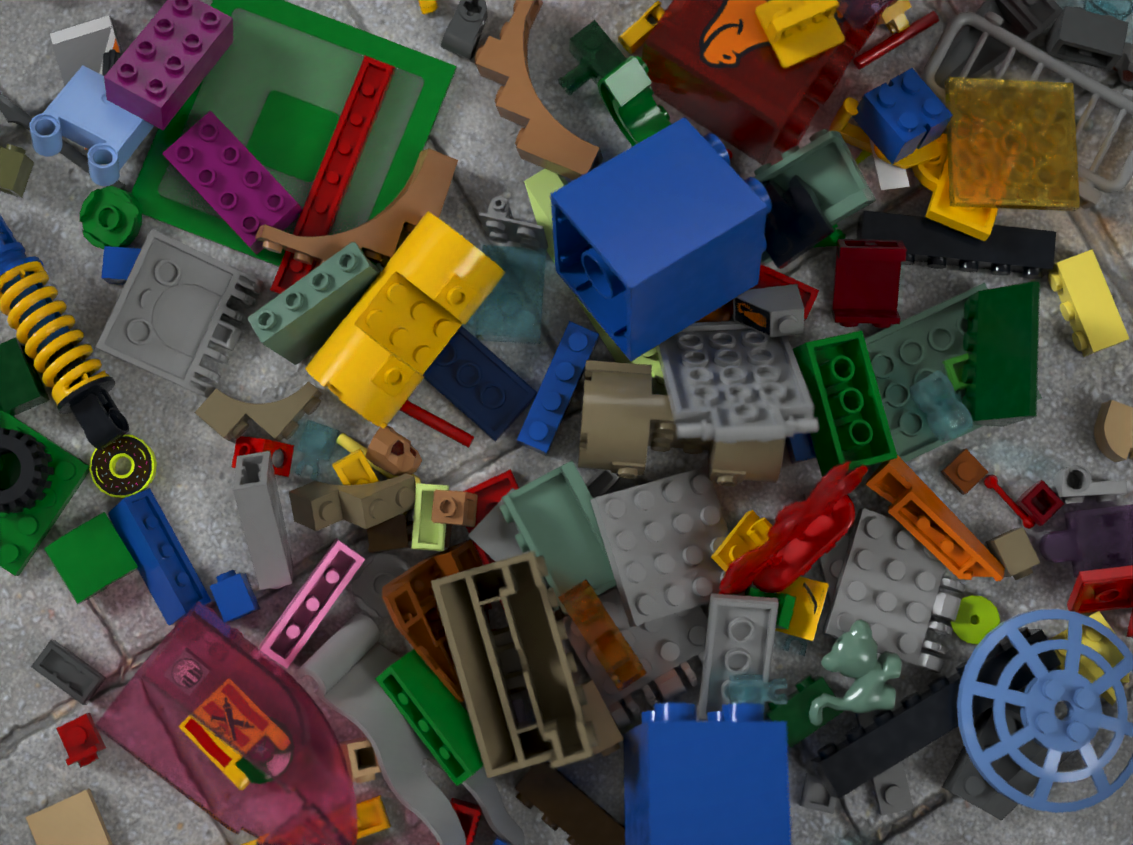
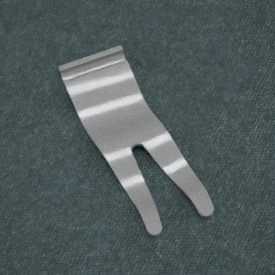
M359 613L354 614L295 673L300 678L304 675L313 677L319 686L314 693L333 710L350 719L363 731L375 751L383 777L394 795L428 826L440 845H467L461 823L454 808L445 794L425 774L422 769V761L427 759L444 771V769L375 679L401 657L389 651L378 642L380 630L370 617ZM483 766L462 782V784L477 800L492 830L510 844L521 845L524 841L523 830L507 813L493 778H487Z

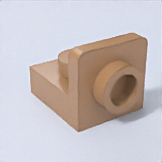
M435 490L432 522L475 527L478 495L463 491Z

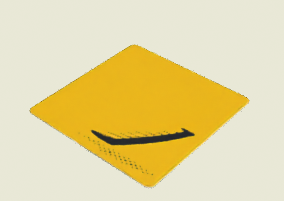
M799 577L783 591L776 592L789 594L796 597L789 628H776L775 631L813 641L829 584Z

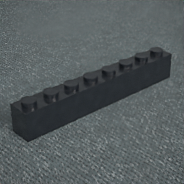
M1028 627L1019 629L1030 645L1048 640L1042 629H1028ZM1010 641L1004 645L998 643L984 661L976 681L997 686L998 679L1004 668L1018 654V651ZM1054 650L1038 654V657L1048 671L1061 665ZM968 661L955 668L957 673L951 677L942 676L928 684L930 689L921 695L915 692L900 701L902 706L896 710H884L873 717L874 723L866 728H863L861 725L845 734L847 739L835 745L832 742L817 751L819 756L812 759L811 763L829 795L838 799L842 798L959 727L957 712L958 691L963 671ZM1026 663L1015 673L1008 689L1018 691L1028 685L1035 677ZM973 695V717L993 706V699Z

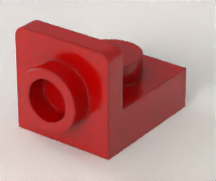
M86 713L56 728L70 757L65 760L68 766L78 763L80 768L98 760L97 753L106 749L90 713Z

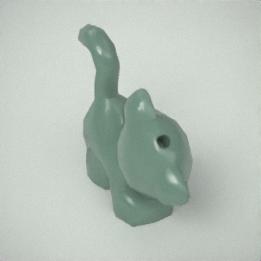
M861 619L855 621L850 631L842 634L832 646V651L827 653L821 661L822 666L826 670L840 672L843 676L855 678L843 698L824 693L812 701L809 718L810 723L815 726L822 724V710L824 707H830L836 711H851L858 714L882 709L892 710L894 708L896 691L886 681L900 677L902 660L898 654L887 651L882 653L877 660L878 644L873 639L872 630L866 621Z

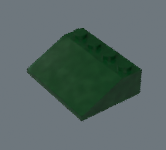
M1039 281L981 290L972 294L966 300L964 318L968 319V332H965L963 337V349L967 351L969 357L967 364L963 366L962 381L964 384H967L966 396L963 397L961 402L962 416H965L966 425L1004 427L1037 416Z

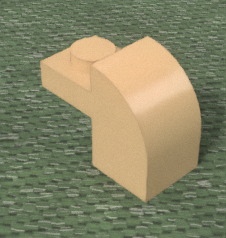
M1110 400L1101 404L1094 426V437L1100 451L1114 462L1127 460L1128 454H1130L1129 459L1133 460V407Z

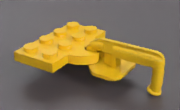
M848 97L837 111L829 131H839L845 143L873 154L868 135L862 128L848 123L851 116L858 114L856 108L859 105L856 99ZM962 115L952 135L942 133L938 139L920 149L916 148L912 154L893 165L902 169L912 168L914 176L918 181L933 191L925 215L926 218L986 241L991 234L1018 145ZM874 144V151L876 155L881 160L891 164L889 160L884 156V154L879 150V148Z

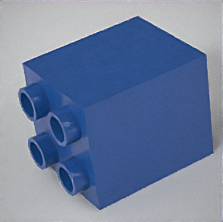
M685 117L550 194L556 272L630 361L635 360L754 287L759 282L762 253L767 249L764 231L766 214L772 209L770 197L764 186L756 178L748 177L743 180L731 168L727 149L716 135L708 133L702 136Z
M737 703L722 705V711L707 713V721H696V704L654 705V711L642 712L641 725L623 734L625 845H791L786 721H764L763 704Z

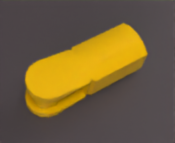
M660 1L655 2L634 24L618 37L619 43L629 54L634 53L673 17L671 12L667 13L661 7L662 3ZM651 16L657 21L654 26L647 21Z

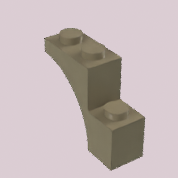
M308 381L300 390L287 398L271 403L253 404L233 399L216 388L195 411V414L228 441H231L233 437L238 439L249 427L247 421L251 418L274 439L281 442L283 438L288 440L295 434L300 427L297 422L305 413L310 415L317 409L321 403L319 397L323 393Z
M407 473L392 479L359 485H334L313 481L289 491L294 521L314 531L323 529L341 520H346L359 527L368 529L413 509L415 506L416 484L414 476Z

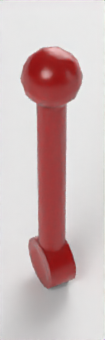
M988 475L984 480L985 486L994 489L1023 520L1022 524L1025 528H1033L1035 522L998 485V478L995 475Z

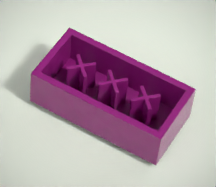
M167 0L104 76L107 100L164 130L233 43V18L200 0Z
M211 110L162 153L256 255L264 249L262 247L263 242L255 239L260 226L266 224L283 231L302 212V208L297 201Z

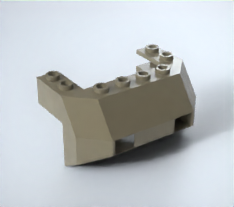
M535 550L431 581L487 778L550 760L552 768L593 757V747L598 745L592 721H585L581 707L587 704L582 684L575 686L572 673L578 672L573 653L566 654L562 642L568 639L563 619L556 621L553 608L559 607L554 588L547 589L544 577L549 575L543 555L536 556ZM501 599L509 626L492 631L484 604ZM528 689L536 718L518 723L510 694Z

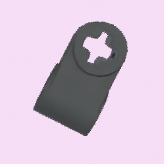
M485 0L459 1L452 21L444 33L441 48L469 60L472 59L488 18ZM474 7L478 8L479 13L475 12L472 16H468V11H472Z

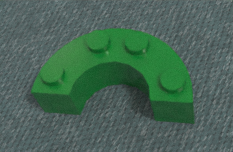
M639 56L628 57L598 81V90L609 114L632 147L671 125L669 121L670 116L660 104L657 105L652 97L654 94L650 86L652 82L646 74L649 72V69Z

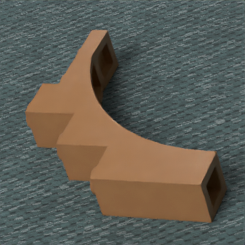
M516 0L510 22H505L501 29L500 40L488 36L485 45H480L476 52L475 64L480 76L504 85L499 88L495 97V104L500 117L526 127L521 128L515 142L520 158L575 180L601 165L603 160L601 149L564 128L554 119L537 96L529 74L528 41L530 29L543 5V1Z
M430 148L421 151L410 178L397 197L378 215L354 229L334 235L309 237L295 236L265 224L259 227L255 239L263 242L262 247L269 251L281 253L283 249L294 253L293 259L312 265L313 261H316L315 268L351 242L358 244L368 260L381 263L382 259H390L394 255L403 226L405 227L404 232L410 234L427 211L438 218L440 217L458 160Z

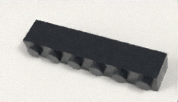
M864 210L858 217L856 239L902 240L907 250L906 261L901 262V265H913L916 261L925 262L927 267L943 269L947 265L959 266V270L964 272H977L978 268L991 270L990 273L993 275L1006 276L1010 275V272L1022 273L1023 278L1041 279L1042 275L1044 276L1053 270L1056 231L993 225L988 239L982 241L926 217Z

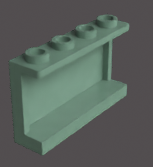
M827 129L820 130L809 137L810 143L801 149L799 146H795L785 151L781 155L783 159L774 165L767 163L754 171L756 175L754 178L763 186L768 181L774 180L785 191L789 188V181L795 175H798L812 188L822 204L820 208L831 226L876 201L839 131L828 132ZM767 251L762 253L761 265H766L773 261Z
M351 242L250 315L248 321L263 345L294 365H297L324 345L341 321L348 315L380 274L384 266L381 263L374 265L365 257L358 244Z
M573 460L501 498L503 505L499 506L507 524L514 522L519 532L514 537L522 552L535 550L537 557L543 555L549 574L544 577V581L548 588H554L559 606L553 608L555 612L560 609L563 615L570 613V610L617 585L590 501L593 498Z

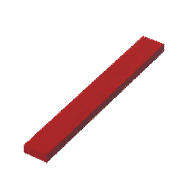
M368 56L364 57L292 235L316 237L330 234L395 73V66ZM285 251L270 291L281 294L313 271L316 261H313L312 265L305 264L293 259L294 253Z

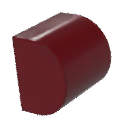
M1043 480L1032 485L1016 501L1038 526L1044 525L1065 504Z

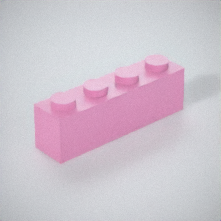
M336 538L259 645L260 651L288 669L363 564L365 558Z

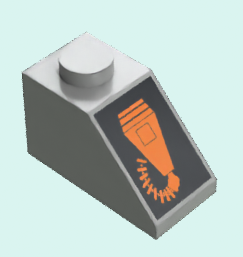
M797 284L745 291L733 299L734 321L769 337L804 334V306Z

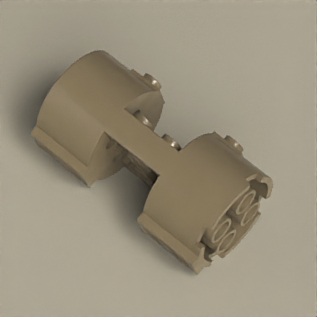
M586 360L578 468L611 470V473H618L620 478L634 479L638 475H644L648 446H651V450L658 452L670 451V448H681L683 452L688 454H701L703 450H707L709 480L717 481L718 485L736 486L737 482L742 483L743 480L777 482L782 465L785 439H773L769 442L749 440L730 444L715 442L714 439L702 441L701 437L677 438V424L674 422L668 395L652 394V365Z

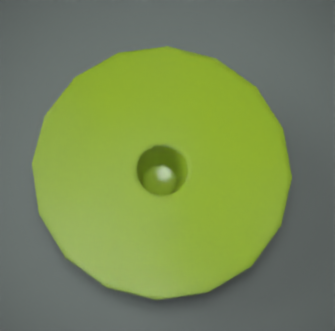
M972 595L961 599L955 622L950 621L959 639L970 644H979L990 631L1000 624V616L997 608L990 600L982 596Z

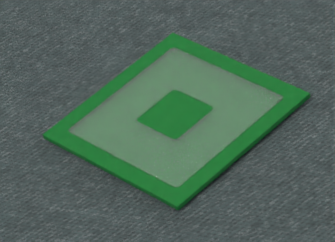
M212 0L211 7L233 18V43L164 130L158 128L131 194L137 199L142 215L279 267L286 250L282 249L281 253H275L263 249L256 255L162 153L211 110L297 201L303 210L364 57L368 56L395 66V73L329 235L346 232L364 224L382 212L404 188L414 170L420 152L425 148L457 66L284 0ZM299 217L283 231L293 234ZM369 260V261L372 262L374 265H376V264L378 263V262H374V261Z

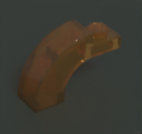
M587 579L558 597L619 692L647 674Z

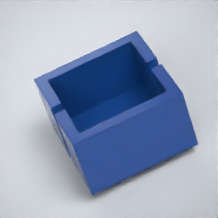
M911 68L891 79L888 84L885 82L864 94L856 108L858 114L852 116L893 165L912 154L916 148L920 149L938 139L953 117V114L916 71Z

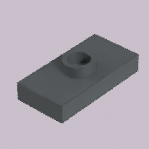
M50 640L31 666L83 706L88 704L106 679L105 676L55 640Z

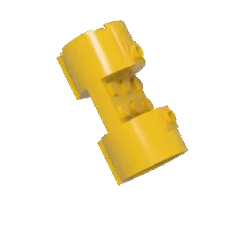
M427 211L373 283L306 366L305 370L323 387L326 388L328 386V389L351 409L374 425L385 429L424 379L423 374L461 325H466L506 272L462 235Z

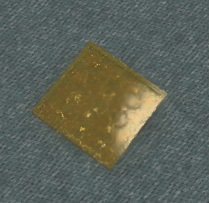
M949 77L945 81L946 107L953 114L947 125L950 206L1075 211L1080 208L1073 83Z

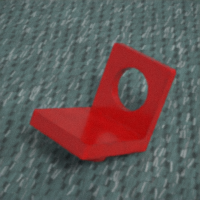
M240 436L236 439L232 468H236L237 456L270 451L272 458L273 453L280 449L284 454V461L278 468L273 465L275 475L289 477L294 445L269 439Z

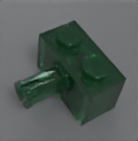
M593 20L570 38L569 52L579 64L563 77H560L558 82L563 89L566 87L565 92L571 96L573 92L590 79L598 86V81L626 60V57L599 24Z

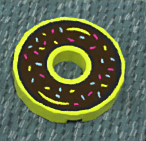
M125 434L104 450L95 448L91 456L89 470L93 482L100 491L114 498H126L146 490L156 476L157 462L153 450L145 441L134 435ZM127 457L132 464L131 470L126 475H119L115 468L116 463L120 458Z

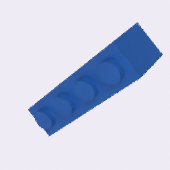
M569 321L517 437L518 444L545 456L548 455L583 376L586 360H590L598 342V333Z

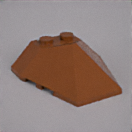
M471 539L425 558L382 587V598L398 631L459 702L464 701L465 698L431 581L483 566ZM491 602L484 604L488 619V609H492Z

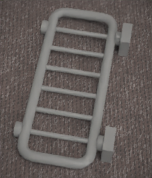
M962 12L954 16L947 24L922 73V80L953 114L944 130L945 132L949 133L956 128L962 115L970 118L1076 177L1063 183L1058 195L1084 209L1097 205L1102 195L1097 190L1114 193L1122 190L1129 183L1133 176V148L1116 179L1107 180L1096 174L1095 171L1126 113L1133 116V90L1124 89L1123 93L1120 94L1056 57L1048 55L1047 52L1000 27L1004 20L996 13L986 12L985 16L982 17L976 13ZM964 25H970L983 33L950 93L939 87L934 77L959 29ZM989 35L1010 47V50L979 108L956 95ZM1017 51L1037 62L1038 65L1007 123H1004L984 112ZM1043 67H1046L1066 79L1033 139L1013 128L1012 125ZM1073 82L1093 93V96L1065 149L1060 154L1040 143V140L1070 83ZM1100 97L1121 110L1090 169H1087L1067 157Z

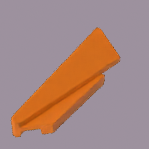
M898 455V458L881 463L866 481V485L892 503L889 506L888 512L958 579L971 580L974 576L994 577L995 581H1001L1004 578L1005 568L1000 561Z

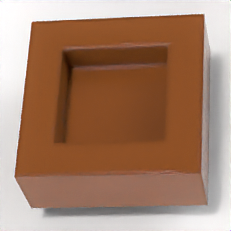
M967 449L962 450L940 471L962 495L967 494L989 473Z

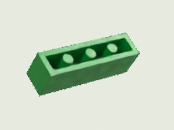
M412 649L391 664L375 678L456 786L484 766L469 712L463 708L415 649Z

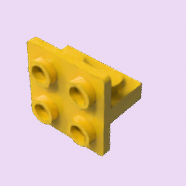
M771 0L758 6L755 10L784 69L843 43L845 39L834 17L839 6L838 0Z

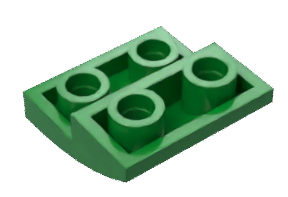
M105 512L83 523L44 548L77 605L104 591L112 583L138 569L136 562Z

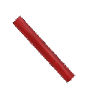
M931 11L910 24L905 30L895 33L853 59L855 66L859 70L933 26L939 22L937 13Z
M408 400L399 409V411L468 448L475 436Z

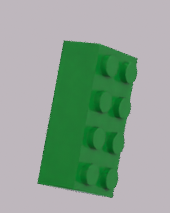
M857 331L810 341L793 348L792 350L814 406L813 418L818 420V431L810 432L822 478L833 467L850 461L848 471H851L860 465L867 467L898 458L863 332Z

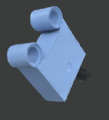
M110 49L109 52L103 54L102 75L82 65L47 109L33 117L30 121V133L35 152L45 157L57 155L63 147L62 136L89 150L88 165L90 178L95 184L100 186H110L118 181L120 177L119 170L154 127V125L107 100L104 76L122 56L121 53L116 52L114 49Z

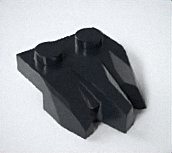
M795 175L789 181L787 191L774 180L766 183L764 188L770 197L772 205L771 211L766 214L764 231L767 243L766 251L776 267L782 269L835 232V230L821 210L820 206L822 204L812 188L798 175Z

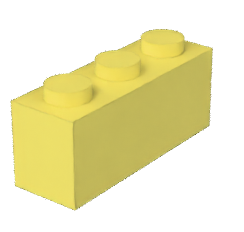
M1093 249L1055 263L1053 270L1048 274V281L1052 290L1057 291L1061 300L1060 311L1063 318L1070 322L1074 332L1072 340L1076 349L1081 351L1085 357L1130 339Z

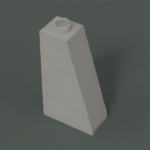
M270 451L237 456L233 493L259 589H280L286 585H292L294 566Z

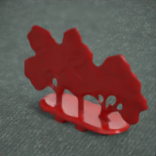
M850 461L836 465L816 484V487L806 500L802 502L795 501L780 510L775 518L776 523L770 527L767 533L769 539L760 547L746 552L729 564L718 588L721 590L719 594L738 595L744 592L752 583L764 592H781L801 575L804 576L812 568V565L825 553H829L836 546L835 543L852 527L856 515L855 507L847 494L859 485L869 468L865 465H860L847 473Z

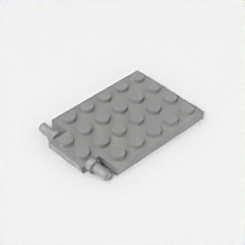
M735 321L693 323L656 346L674 422L677 424V438L701 437L702 441L714 439L715 442L731 444L749 440L769 442L773 439L793 437L794 433L818 431V420L813 418L814 406L788 336L769 337Z

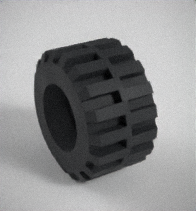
M0 428V457L6 453L14 452L20 461L21 473L19 479L12 487L0 490V512L19 513L23 512V508L31 509L36 506L34 502L36 499H44L46 494L42 491L44 488L51 487L52 482L47 481L48 475H54V468L48 466V462H51L52 458L50 454L44 452L46 447L41 442H37L36 438L31 435L6 428Z

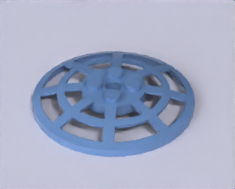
M1060 609L1034 610L1018 614L1000 623L982 639L965 665L959 684L957 700L958 725L963 744L973 765L997 792L1025 807L1059 813L1074 812L1092 807L1110 797L1123 786L1133 773V754L1125 769L1112 784H1109L1103 767L1117 753L1124 735L1133 737V723L1127 721V700L1120 681L1130 671L1133 673V654L1125 643L1109 628L1095 619L1077 612ZM1062 619L1069 621L1068 640H1045L1030 645L1018 629L1026 624L1040 620ZM1082 624L1095 629L1107 637L1119 649L1124 659L1112 668L1110 663L1098 652L1081 644ZM1007 637L1018 651V654L1004 668L998 679L997 686L976 681L988 654L999 641ZM1050 650H1067L1064 670L1048 671L1038 657V654ZM1080 654L1096 663L1105 674L1093 683L1079 674ZM1026 663L1035 677L1029 682L1023 693L1008 689L1015 673ZM1110 687H1113L1115 692L1118 718L1102 714L1099 695ZM973 695L993 699L994 724L1000 742L983 751L977 740L973 724ZM1059 701H1063L1068 710L1066 717L1062 720H1059L1054 712L1055 706ZM1005 703L1020 706V716L1024 728L1010 735L1006 723ZM1099 728L1115 732L1108 748L1098 758L1090 741L1095 737ZM1033 740L1041 747L1048 749L1043 768L1031 762L1018 748ZM1078 750L1086 767L1072 772H1057L1062 752ZM1008 754L1023 770L1038 777L1039 781L1033 797L1025 795L1010 786L995 772L990 763ZM1091 776L1098 792L1089 798L1075 802L1055 803L1047 801L1053 782H1075Z

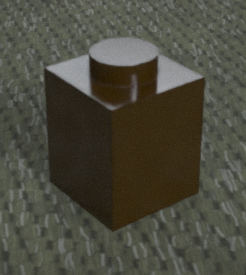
M405 514L397 515L368 528L369 552L377 553L411 548L413 521L408 522V516Z

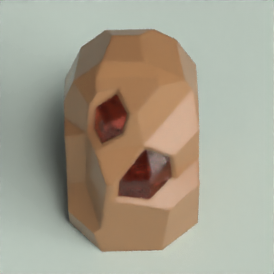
M380 426L366 453V458L370 462L395 476H401L406 473L413 474L418 470L422 462L419 452L411 445V441L398 434L390 426H386L385 429Z

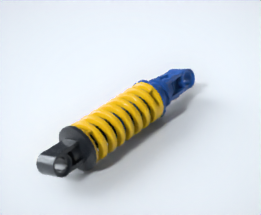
M0 215V311L8 316L7 323L9 326L17 330L16 337L20 343L25 344L27 356L34 359L33 366L36 371L43 373L42 381L47 387L53 388L51 396L58 405L59 413L68 414L73 412L90 444L98 450H104L129 432V424L126 418L118 410L108 393L115 386V381L105 370L92 376L102 367L101 361L96 358L83 362L92 354V346L90 344H82L74 347L83 340L84 333L80 329L70 331L76 320L72 315L61 316L67 309V305L62 300L53 301L58 295L56 287H44L49 280V275L45 271L42 261L36 256L26 257L25 248L22 243L15 240L11 230Z

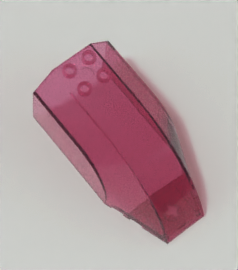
M198 601L141 665L94 727L225 828L237 835L243 830L258 838L256 845H356L357 808L353 782L349 776L343 750L325 715L306 690L286 670L244 638L239 630L229 626L220 619L211 608L204 606ZM189 715L274 781L266 784L250 783L244 790H239L178 726Z

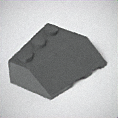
M992 706L980 714L974 725L977 740L982 751L1000 742L994 724ZM1005 707L1006 723L1009 733L1012 735L1024 728L1021 716ZM1033 740L1018 748L1031 762L1043 768L1048 749L1041 747ZM963 746L942 788L1002 821L1018 804L997 792L981 776L973 765L965 746ZM1074 751L1062 752L1059 765ZM1008 754L990 763L1001 778L1021 793L1029 795L1037 787L1039 778L1023 770Z

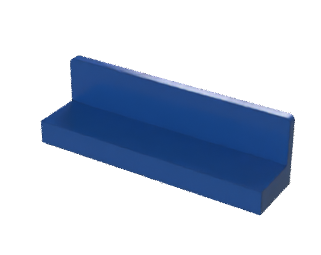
M150 488L123 498L108 512L110 520L136 562L140 575L169 626L176 623L183 616L212 602Z

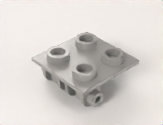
M494 197L489 204L488 212H479V218L485 233L492 241L504 244L508 240L518 242L521 247L529 250H538L539 247L548 249L543 226L514 220L509 202L505 197Z

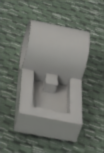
M1081 465L1062 468L1056 472L1053 478L1052 491L1059 498H1064L1065 504L1085 503L1084 497L1095 496L1096 502L1117 501L1116 495L1128 493L1126 480L1092 482L1089 470ZM1070 472L1075 474L1078 479L1076 489L1070 488L1067 484V475Z

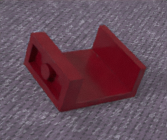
M837 240L832 315L835 323H839L844 327H857L859 323H869L877 328H888L891 324H900L901 318L897 311L901 262L906 261L907 250L902 240Z

